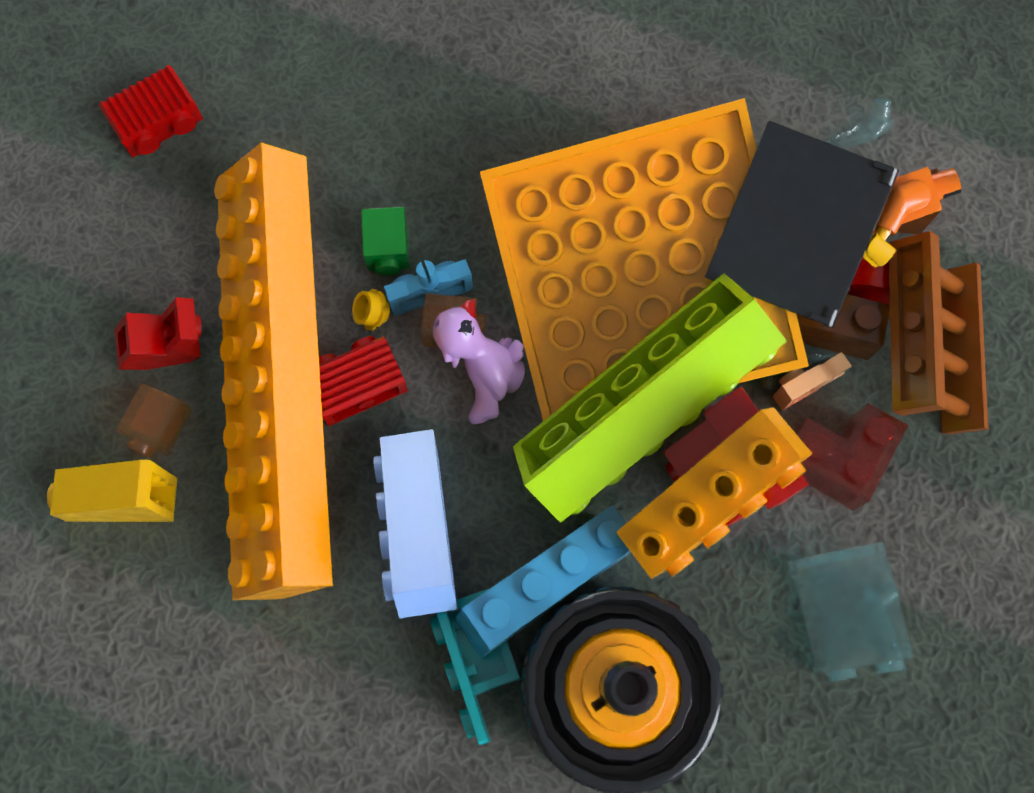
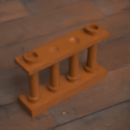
M932 231L888 242L896 250L889 260L892 412L904 416L941 410L942 434L989 430L980 264L975 262L947 270L941 267L939 236Z

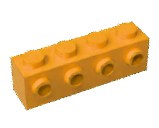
M774 407L762 409L616 533L651 579L665 571L673 577L694 561L690 552L698 545L703 543L708 549L730 532L726 523L739 513L743 519H746L767 503L768 500L763 496V493L775 483H778L783 489L806 471L801 463L813 453Z

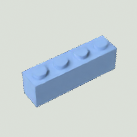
M434 430L380 437L381 456H374L373 461L377 483L384 484V492L376 493V501L380 520H386L387 530L379 531L383 560L390 559V571L382 572L386 601H395L399 618L456 610L457 601Z

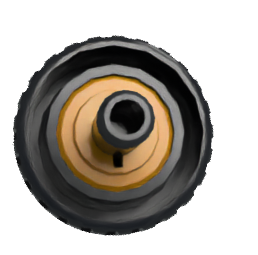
M625 586L618 588L605 587L573 598L552 613L543 623L533 638L525 657L521 678L522 707L529 730L536 744L546 758L563 774L573 781L599 792H651L660 789L662 785L668 782H675L683 776L685 770L689 767H694L701 759L702 752L706 747L710 746L715 736L713 732L716 724L720 722L723 684L720 682L719 672L721 669L719 661L715 658L711 649L712 644L707 635H703L700 631L698 623L691 615H686L682 612L680 606L673 601L665 600L659 597L657 593L648 590L642 591L634 587Z

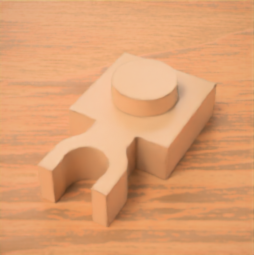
M841 352L825 363L818 364L806 372L802 368L793 370L779 380L782 386L773 395V398L783 411L814 393L820 387L844 375V371L852 366Z

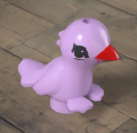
M475 299L465 301L460 307L451 308L440 313L434 321L433 337L442 351L445 362L451 361L452 367L456 368L460 358L464 359L468 376L475 388V401L468 418L471 424H480L489 419L497 418L499 415L498 401L505 397L506 392L513 393L520 387L525 374V366L521 361L524 345L519 340L512 342V339L508 337L502 338L499 343L486 338L481 333L476 320Z

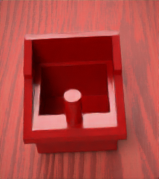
M739 387L703 413L707 418L704 422L663 451L669 460L665 465L666 470L674 482L759 412L743 387ZM803 475L783 489L778 483H775L763 493L768 502L762 507L766 506L769 510L784 504L795 494L807 487L809 483ZM738 513L726 523V526H731L743 519L742 516Z

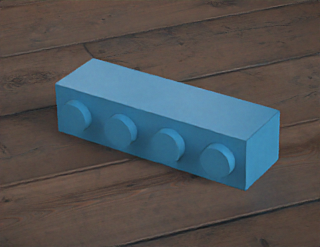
M613 505L461 608L455 621L481 659L630 553V550L616 533L626 522Z

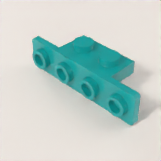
M489 588L456 600V610L438 612L437 616L430 618L431 627L438 645L447 644L452 660L444 664L453 692L461 689L467 708L459 710L465 733L468 739L476 736L479 745L491 742L476 695L520 680L508 641L481 659L455 621L461 608L488 591Z

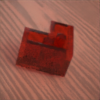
M869 403L852 416L842 436L807 417L794 429L797 436L813 453L801 463L806 469L802 475L809 483V486L854 511L870 501L909 425Z

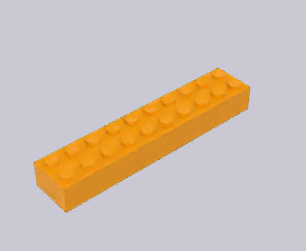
M261 142L217 178L214 188L215 197L218 199L219 216L216 224V235L219 238L220 244L217 274L221 279L219 316L222 319L223 327L220 357L224 361V384L221 396L226 410L223 443L227 448L228 470L225 475V489L229 494V517L226 523V532L230 539L231 550L228 581L232 586V600L283 599L333 586L306 156Z

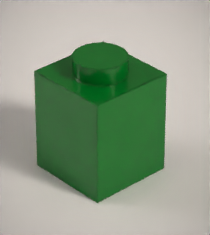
M404 206L362 209L363 257L368 271H375L376 274L381 276H393L398 274L400 269H410L408 222Z

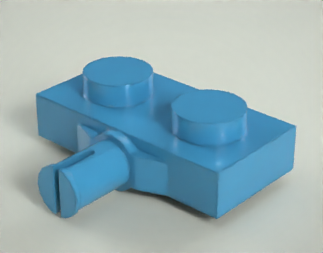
M466 259L458 262L445 261L436 266L431 261L425 260L426 269L423 268L422 262H419L416 267L418 275H403L395 279L392 284L384 286L393 316L473 290L472 275Z

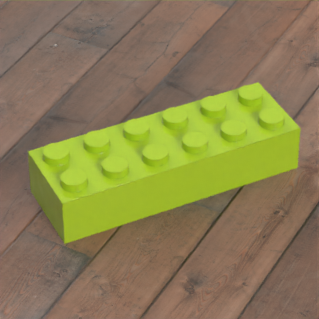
M723 273L513 446L524 486L560 523L571 514L581 512L587 507L593 496L607 485L619 482L626 474L628 468L643 456L655 453L662 446L664 440L678 428L694 422L699 417L703 408L718 396L730 393L738 385L739 380L753 368L769 362L776 355L777 349L785 344L787 340L756 300Z

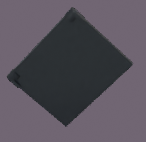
M769 120L704 278L715 281L725 273L752 297L820 323L823 327L833 328L900 171L893 166L876 160L873 161Z

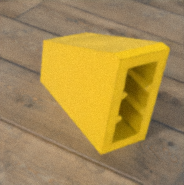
M151 460L55 469L54 483L50 484L47 491V503L50 508V515L64 521L173 522L177 477Z

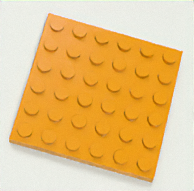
M745 98L480 171L543 421L713 282L704 278L757 149ZM753 297L787 342L777 349L776 355L769 362L753 368L739 380V383L808 367L797 315Z

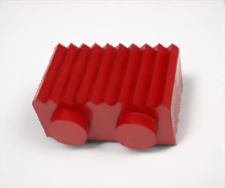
M166 65L165 69H159L157 73H152L150 77H144L143 81H137L135 85H130L128 89H122L121 93H115L113 97H108L106 101H100L99 103L100 109L132 158L139 154L148 155L155 152L160 147L161 142L175 134L184 135L191 132L197 122L204 119L195 101L170 65Z
M374 336L361 338L351 345V351L337 357L335 354H325L319 357L322 417L328 426L408 392L404 377L385 336L375 339Z

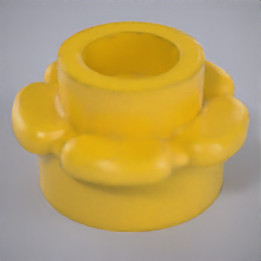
M371 289L369 292L361 291L357 294L352 306V316L356 324L363 325L368 331H374L376 327H380L388 320L390 304L383 292Z

